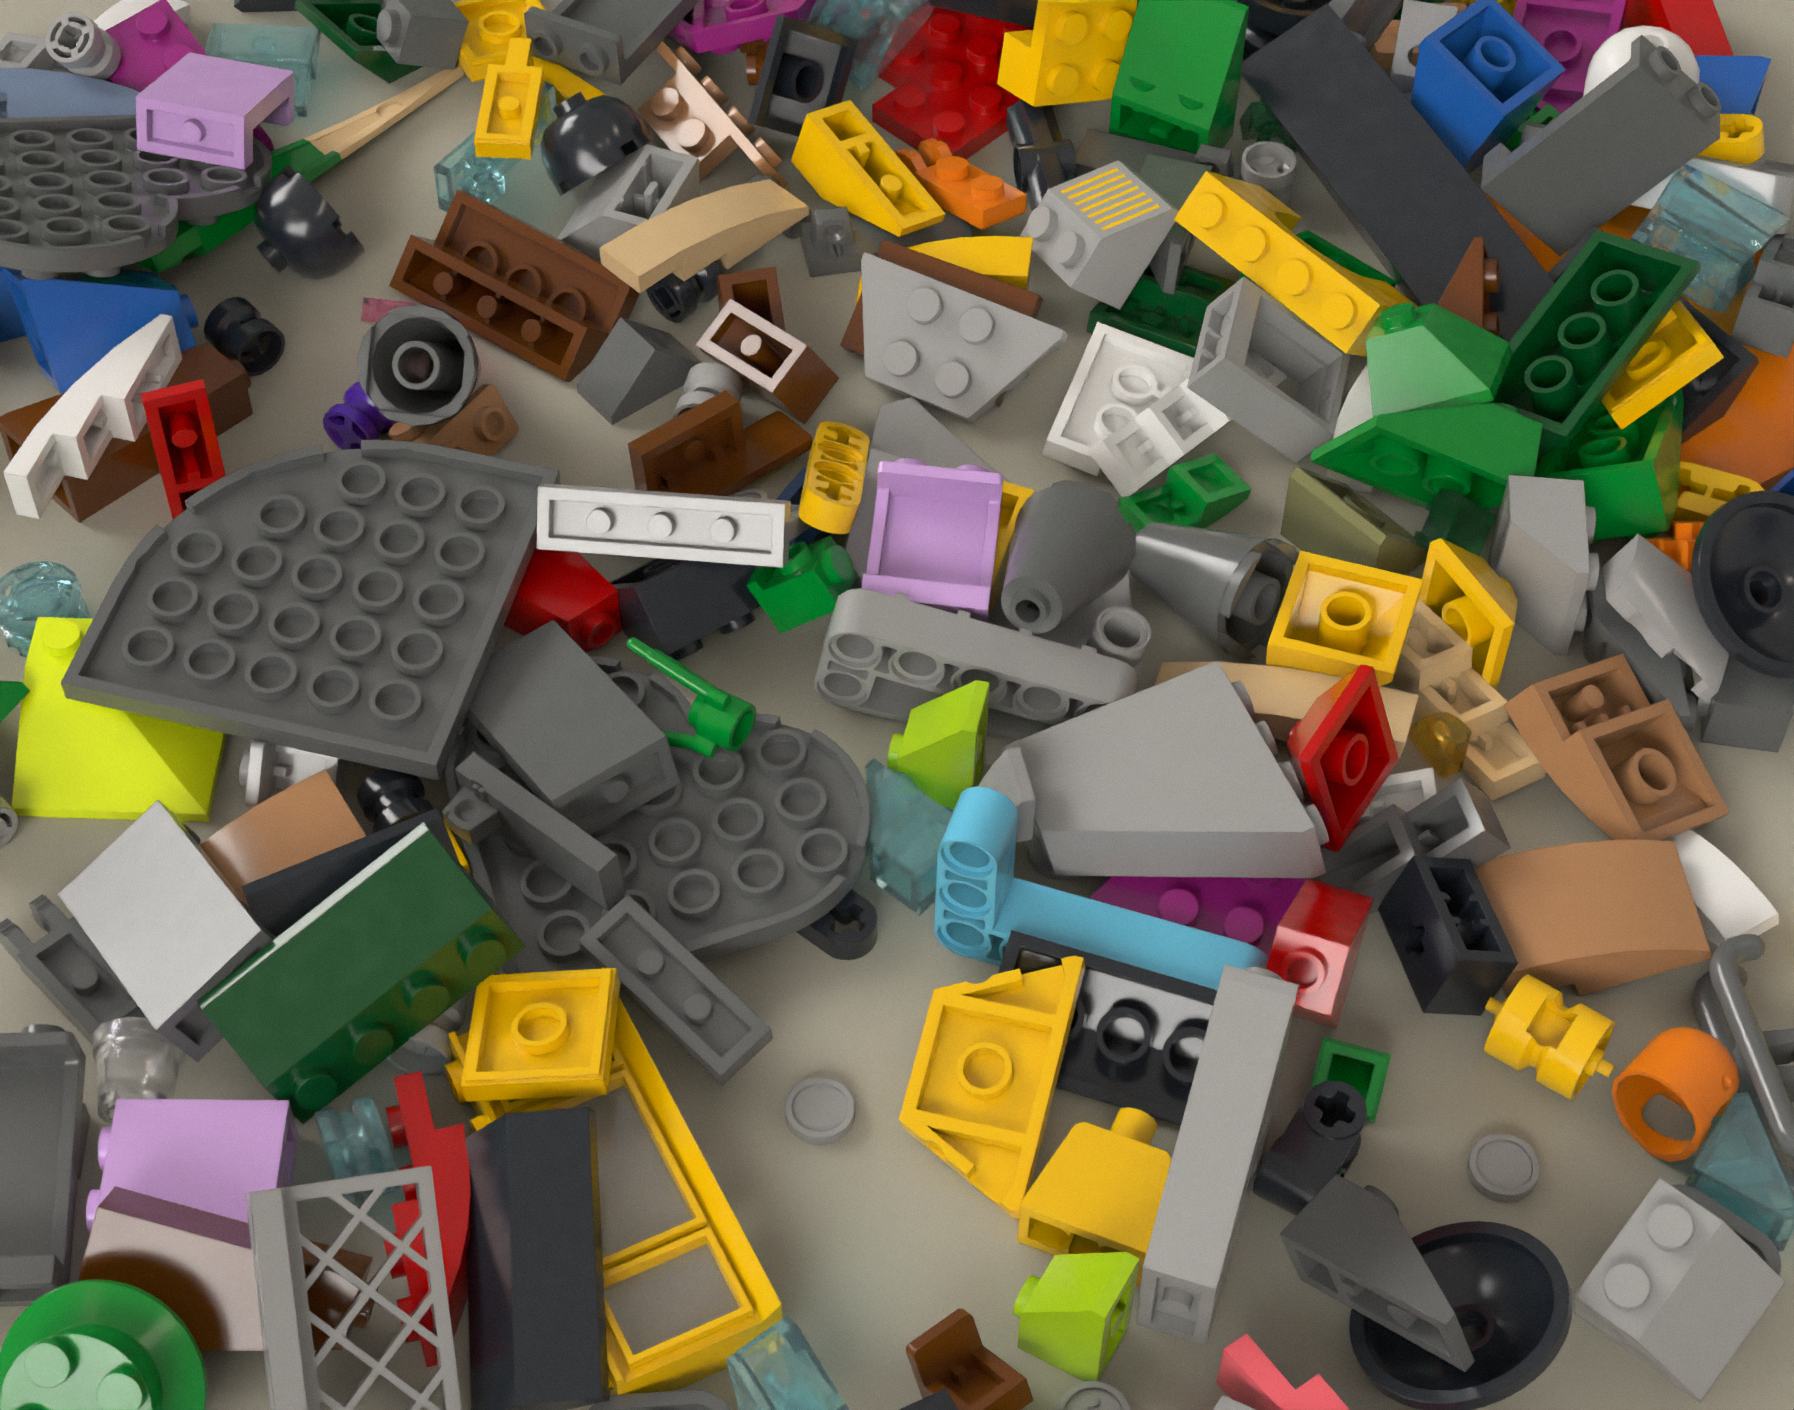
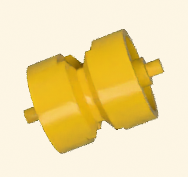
M1526 974L1519 981L1503 1003L1493 997L1488 1000L1485 1009L1495 1014L1494 1024L1484 1046L1485 1053L1517 1071L1528 1066L1535 1068L1537 1082L1570 1101L1579 1094L1589 1077H1593L1596 1072L1608 1078L1611 1076L1615 1065L1604 1060L1606 1056L1604 1051L1613 1034L1615 1021L1582 1003L1571 1008L1564 1006L1562 992L1529 974Z

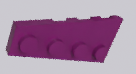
M160 0L105 30L116 39L121 51L118 68L105 81L142 92L189 52L207 55V53L168 1ZM261 125L256 126L253 129V137L262 142L270 152L275 150L270 137Z

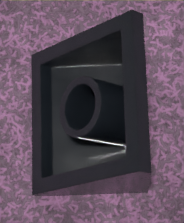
M777 14L747 123L799 137L808 113L842 102L859 39Z

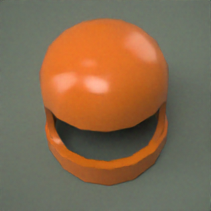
M1683 1026L1664 1030L1651 1040L1614 1079L1611 1094L1617 1115L1632 1138L1653 1157L1667 1162L1686 1160L1708 1139L1713 1117L1723 1115L1735 1102L1740 1077L1733 1056L1717 1038L1703 1030ZM1656 1094H1661L1691 1113L1696 1130L1693 1139L1679 1141L1665 1137L1651 1129L1642 1117V1109L1646 1103Z

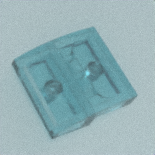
M214 23L205 48L207 55L294 71V116L307 117L311 79H316L321 31L316 27Z

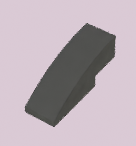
M1772 234L1759 260L1752 283L1744 296L1731 337L1742 345L1784 358H1788L1794 343V236L1789 234Z
M1461 777L1408 812H1405L1393 803L1353 829L1339 852L1328 850L1326 847L1322 849L1321 853L1326 873L1309 879L1373 897L1371 914L1378 911L1379 906L1412 856L1467 859L1471 861L1474 869L1511 847L1488 796Z

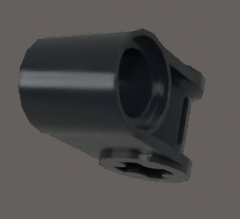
M1324 1081L1315 1085L1306 1094L1283 1135L1278 1137L1267 1153L1254 1181L1252 1192L1297 1216L1336 1174L1344 1178L1358 1155L1361 1145L1360 1133L1367 1116L1366 1102L1360 1092L1350 1084L1340 1081Z

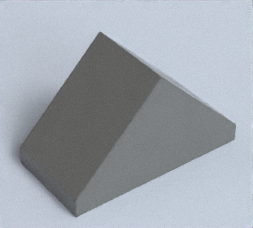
M620 317L577 383V392L613 425L683 386L690 369L702 362L670 333Z

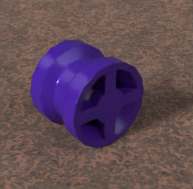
M359 381L352 384L346 390L343 396L344 403L332 406L323 418L325 431L330 439L342 450L361 449V440H379L378 436L380 434H387L390 428L397 423L378 411L379 409L374 405L369 396L364 393Z

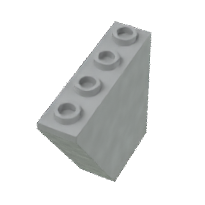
M1218 661L1001 747L1002 753L1010 748L1020 747L1036 799L1033 830L1055 876L1315 878L1326 873L1320 845L1329 842V837L1316 806L1312 804L1303 807L1300 800L1303 799V792L1291 764L1288 761L1280 765L1277 763L1275 758L1279 757V753L1267 723L1264 720L1257 723L1253 722L1252 717L1255 716V711L1244 684L1241 680L1231 683Z
M1227 964L1224 966L1142 1268L1136 1324L1203 1345H1207L1273 1119L1299 987L1298 984L1284 981L1279 975L1270 970L1259 967L1241 969Z

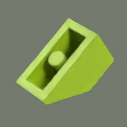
M975 680L911 709L905 733L894 732L888 752L887 771L897 772L896 799L955 809L962 791L970 787L979 786L985 764L990 682Z
M1128 1252L1054 1255L1041 1279L1033 1274L1030 1275L1015 1301L1012 1314L1020 1318L1017 1348L1082 1381H1100L1129 1330L1140 1258Z

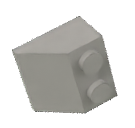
M1659 1178L1575 1293V1315L1701 1403L1780 1292L1785 1281L1723 1220Z

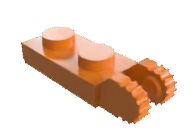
M930 138L920 142L917 152L914 150L910 151V148L906 149V147L894 152L941 208L980 230L1026 212L1025 193L1005 183L1000 177L990 175L973 166L966 159L952 156L947 144L942 141Z

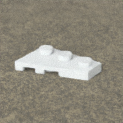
M1097 322L1047 437L1042 456L1098 476L1102 470L1088 452L1189 378L1194 358Z

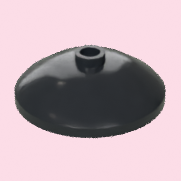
M1776 491L1745 493L1717 508L1705 521L1697 536L1692 555L1691 573L1695 598L1709 630L1719 644L1736 660L1748 668L1767 676L1794 678V496Z
M1469 1221L1436 1227L1411 1238L1456 1314L1475 1362L1466 1372L1356 1310L1351 1309L1349 1333L1353 1352L1362 1371L1379 1391L1400 1404L1419 1410H1473L1497 1403L1512 1396L1533 1382L1547 1369L1559 1353L1568 1335L1572 1320L1573 1303L1571 1289L1560 1262L1553 1252L1539 1239L1521 1229L1506 1224Z

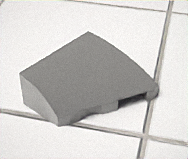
M1637 534L1602 566L1606 600L1627 622L1631 623L1643 635L1648 645L1661 658L1666 654L1674 653L1692 667L1695 685L1691 690L1700 699L1707 702L1720 688L1729 653L1713 636L1700 613L1693 590L1691 573L1641 535Z

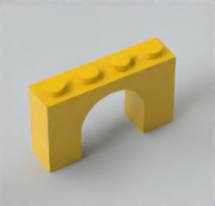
M1205 171L1174 220L1344 353L1367 357L1365 340L1379 314L1391 306L1413 302L1387 282L1360 276L1340 266L1296 236L1292 231L1302 217L1263 187Z

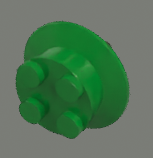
M100 1279L82 1280L59 1286L45 1293L30 1304L15 1320L1 1348L0 1410H206L208 1388L206 1369L200 1349L192 1333L180 1317L164 1302L152 1294L126 1283Z

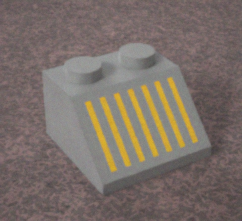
M1117 160L1048 189L1038 207L1030 214L1027 225L1019 237H1033L1032 251L1070 288L1120 310L1174 225V218L1179 210L1127 164Z

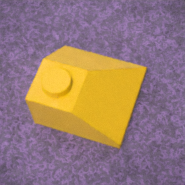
M1439 538L1430 542L1419 599L1473 648L1472 668L1497 691L1515 624L1519 599L1515 596L1509 582L1499 577L1482 557Z
M1300 551L1268 641L1266 665L1345 677L1363 664L1374 668L1378 686L1392 682L1419 599L1423 579Z

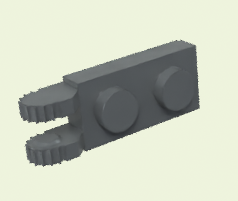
M42 894L29 903L33 918L42 929L48 932L47 935L34 944L10 919L6 918L0 922V943L4 949L20 965L21 970L100 1054H103L149 1021L74 916L68 919L46 895Z

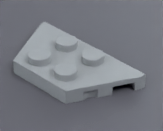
M864 252L862 256L865 377L875 384L907 397L913 396L917 401L974 423L995 405L996 399L1001 393L1014 389L1030 375L1027 371L1053 348L1059 350L1068 339L1069 335L1063 329Z

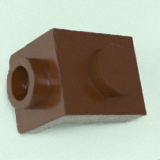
M959 1308L911 1341L906 1347V1354L922 1399L947 1388L958 1410H1021L1034 1401L1027 1379L983 1346L973 1316L963 1308Z

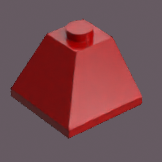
M1363 664L1317 697L1302 721L1297 722L1293 726L1286 743L1287 752L1301 785L1305 801L1308 806L1312 804L1316 806L1326 827L1329 842L1325 843V847L1335 852H1339L1399 760L1374 668Z

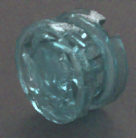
M49 561L29 562L12 569L0 579V630L8 648L11 646L15 647L22 657H27L38 617L90 618L87 605L82 598L81 584L75 573L63 564ZM11 586V592L6 596L5 593Z
M370 1094L353 1099L349 1109L336 1112L330 1107L314 1113L334 1180L397 1170L384 1127ZM401 1186L387 1187L382 1194L386 1195L401 1190ZM371 1190L340 1195L352 1204L358 1205L363 1202L364 1195L370 1193Z

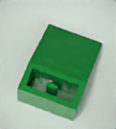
M1139 0L1112 92L1109 134L1195 154L1202 143L1223 149L1233 136L1249 6L1233 0Z

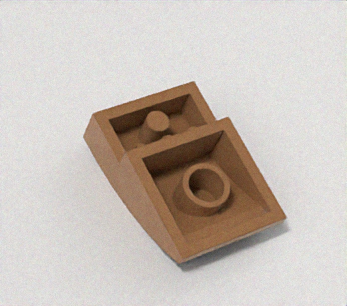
M1623 653L1533 683L1504 704L1520 735L1561 791L1585 816L1614 840L1647 839L1664 841L1688 830L1721 819L1730 813L1669 699L1650 705Z
M325 769L256 805L227 824L199 846L248 906L241 886L363 838L366 834Z
M1629 839L1577 842L1503 855L1493 858L1475 869L1518 961L1517 966L1502 985L1506 998L1509 997L1513 989L1526 974L1539 979L1555 989L1575 984L1579 996H1583L1712 958L1674 841Z

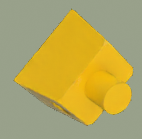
M1126 1107L1118 1111L1110 1131L1087 1122L1075 1124L1022 1200L1019 1212L1017 1242L1051 1255L1128 1252L1140 1258L1136 1287L1140 1288L1142 1268L1172 1157L1166 1151L1150 1146L1157 1131L1156 1121L1149 1114L1139 1109Z

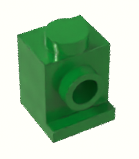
M828 536L809 545L804 541L789 546V559L786 566L783 568L756 566L746 586L779 632L783 633L833 612L838 595L850 590L857 573L853 568L847 551L842 546L837 545L831 536Z

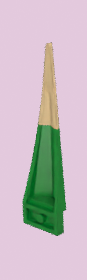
M456 62L454 69H443L364 112L304 139L271 151L272 179L290 165L295 173L298 171L310 183L462 78L465 72L459 63ZM256 202L243 209L219 215L218 222L212 225H192L184 220H178V234L170 247L150 258L136 262V264L159 274L164 270L176 267L183 261L207 254L254 221Z

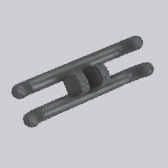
M1741 934L1727 938L1713 951L1709 971L1696 982L1692 994L1693 1009L1700 1029L1717 1038L1729 1050L1736 1062L1740 1084L1732 1109L1756 1168L1771 1188L1780 1195L1794 1200V1170L1787 1165L1778 1147L1779 1144L1784 1153L1794 1161V1107L1791 1103L1794 1102V1065L1777 1066L1794 1062V1028L1771 1031L1761 1030L1744 989L1747 983V973L1738 965L1742 962L1759 959L1764 954L1765 943L1756 934Z

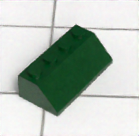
M1596 230L1509 342L1513 354L1494 400L1485 403H1504L1514 406L1520 411L1521 415L1543 424L1537 459L1568 445L1701 270L1699 261Z
M423 822L203 995L197 1002L261 1085L276 1100H289L293 1116L304 1124L526 946L493 899Z

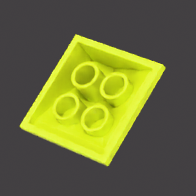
M38 617L24 666L23 683L30 692L21 700L11 805L17 816L137 820L159 800L182 821L209 822L227 734L67 699L61 681L94 618Z

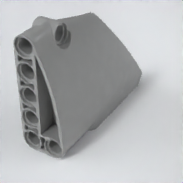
M913 396L880 405L868 450L861 503L852 530L847 533L844 549L851 558L857 576L850 590L838 595L834 610L831 612L814 679V690L817 695L825 702L838 707L907 723L911 709L975 680L990 682L987 735L1022 739L1135 694L1142 656L1151 638V627L1145 617L1132 609L1128 572L1111 590L1054 629L1040 634H1033L1031 630L1023 627L1019 629L1007 619L1001 605L1002 592L988 617L987 623L970 618L971 613L959 609L957 614L908 601L909 595L896 592L894 597L873 590L862 589L863 574H866L877 494V471L880 461L894 462L902 458H912L923 461L928 466L957 468L962 465H977L986 468L990 472L999 473L935 419ZM1003 476V481L1012 483Z

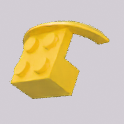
M1038 0L1033 30L1005 32L997 84L1033 107L1112 99V92L1136 13L1138 0Z

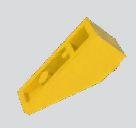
M851 100L806 115L791 161L822 199L840 208L847 207L848 212L898 237L943 221L946 213Z

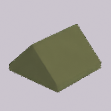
M1298 466L1290 475L1280 534L1301 551L1402 575H1408L1426 562L1428 546L1347 484Z

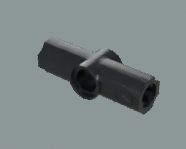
M1019 98L1017 103L1007 108L1006 127L1008 128L1010 141L1013 146V168L1016 187L1023 193H1027L1031 211L1038 207L1048 189L1076 178V159L1071 140L1062 139L1052 105L1033 107Z

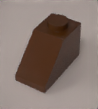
M729 299L696 343V346L715 362L729 367L738 374L741 381L754 392L804 425L839 379L807 344L732 299Z

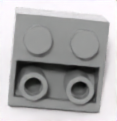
M651 145L643 146L598 174L558 239L601 261V246L645 220L688 200L700 197L699 159Z
M1509 475L1488 556V565L1499 577L1509 582L1515 596L1519 599L1515 623L1554 655H1567L1573 632L1583 631L1587 616V597L1585 591H1595L1598 582L1599 555L1598 553H1589L1588 546L1594 538L1596 524L1595 507H1589L1585 504L1583 480Z

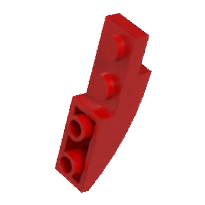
M417 1071L393 1077L399 1104L386 1107L385 1110L394 1149L408 1146L412 1164L398 1167V1169L430 1165L432 1167L454 1338L468 1299L467 1253L470 1237L471 1183L470 1166L465 1143L466 1135L463 1123L435 1130L422 1072ZM415 1183L402 1185L405 1202L391 1205L397 1231L393 1235L400 1240L419 1216ZM420 1231L409 1247L425 1258L422 1232ZM383 1239L388 1257L395 1247ZM402 1254L390 1270L392 1279L407 1277L410 1296L397 1299L396 1302L397 1307L410 1316L429 1291L427 1272ZM430 1306L418 1323L434 1334ZM412 1330L405 1343L420 1340L426 1367L438 1365L436 1347Z

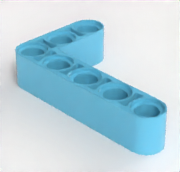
M977 786L967 788L961 792L937 851L934 932L937 940L951 952L1000 967L1011 930L1215 990H1218L1225 964L1241 969L1248 967L1266 969L1269 959L1267 955L1248 943L1014 878L1018 823L1016 806L1004 794L991 788Z

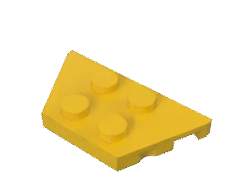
M1070 956L1061 958L1062 965L1021 974L1019 968L994 974L982 983L973 984L965 981L934 989L899 1116L901 1127L1015 1219H1019L1020 1205L1024 1196L1031 1188L1086 968L1083 957Z

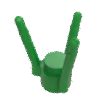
M635 637L628 639L627 647L631 651L697 694L688 714V724L695 727L696 735L661 730L666 735L669 746L690 749L710 759L714 758L719 747L733 753L743 746L756 720L757 712L753 704L716 688L672 657L667 656L658 649H652Z

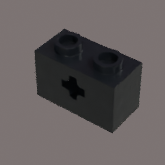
M1412 856L1378 908L1383 923L1423 1013L1481 1016L1485 1011L1488 1000L1491 997H1495L1517 966L1518 961L1470 860Z

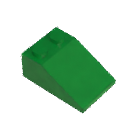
M1682 389L1673 393L1622 430L1601 401L1568 445L1541 457L1534 477L1584 481L1585 504L1589 507H1595L1596 512L1594 538L1588 546L1606 538L1626 536L1632 540L1637 534L1643 538H1653L1661 532L1669 530L1678 503L1684 406Z
M1482 403L1380 414L1312 450L1310 462L1463 523L1502 504L1509 475L1534 477L1543 424L1521 415L1516 407L1504 403Z

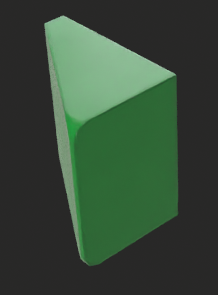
M1323 1037L1310 1090L1315 1085L1324 1081H1340L1350 1084L1360 1092L1366 1102V1120L1375 1123L1391 1054Z

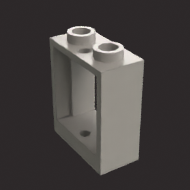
M1242 277L1206 308L1187 388L1284 456L1297 463L1311 453L1312 450L1334 438L1341 400L1348 387L1346 375L1351 354L1344 353L1285 307V305L1246 277ZM1248 348L1300 384L1296 401L1245 365Z

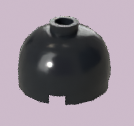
M580 91L552 108L558 118L544 131L541 141L542 162L549 178L560 196L654 139L634 109L619 98L601 95L586 101Z
M290 165L285 167L266 185L260 200L256 202L254 207V224L264 240L256 248L278 273L288 267L302 278L319 280L336 275L365 252L364 247L352 231L347 235L342 231V224L338 220L340 216L298 171L295 173Z

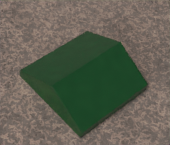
M296 0L294 8L351 59L389 84L424 67L397 64L376 38L377 19L381 11L382 0Z

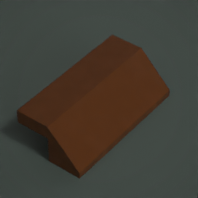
M457 189L436 240L410 235L389 285L423 305L434 306L448 312L467 329L567 382H571L592 362L619 318L629 319L640 294L602 266L600 260L470 192Z

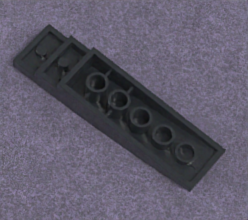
M1326 3L1242 62L1241 68L1243 79L1393 280L1397 282L1405 296L1418 307L1431 303L1438 304L1475 237L1484 238L1489 256L1498 257L1500 263V292L1490 293V312H1498L1500 338L1510 342L1555 283L1433 129L1332 8Z

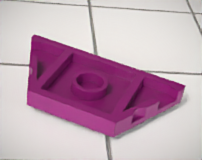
M699 0L667 36L696 53L711 51L717 55L727 54L739 49L742 43L760 39L767 42L771 38L777 14L809 23L831 0Z
M1517 0L1513 18L1566 69L1534 108L1536 112H1539L1550 103L1562 114L1583 97L1590 62L1603 42L1622 30L1629 0Z
M1111 876L1089 899L1242 941L1257 947L1269 958L1278 924L1307 878Z

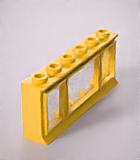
M620 997L618 1000L608 1095L470 1101L477 1116L470 1119L472 1133H475L506 1113L589 1107L596 1111L608 1383L611 1396L677 1391L783 1343L782 1304ZM455 1031L448 1033L453 1061L443 1065L453 1096L457 1103L461 1104L466 1102L461 1089V1081L469 1032L457 1036Z

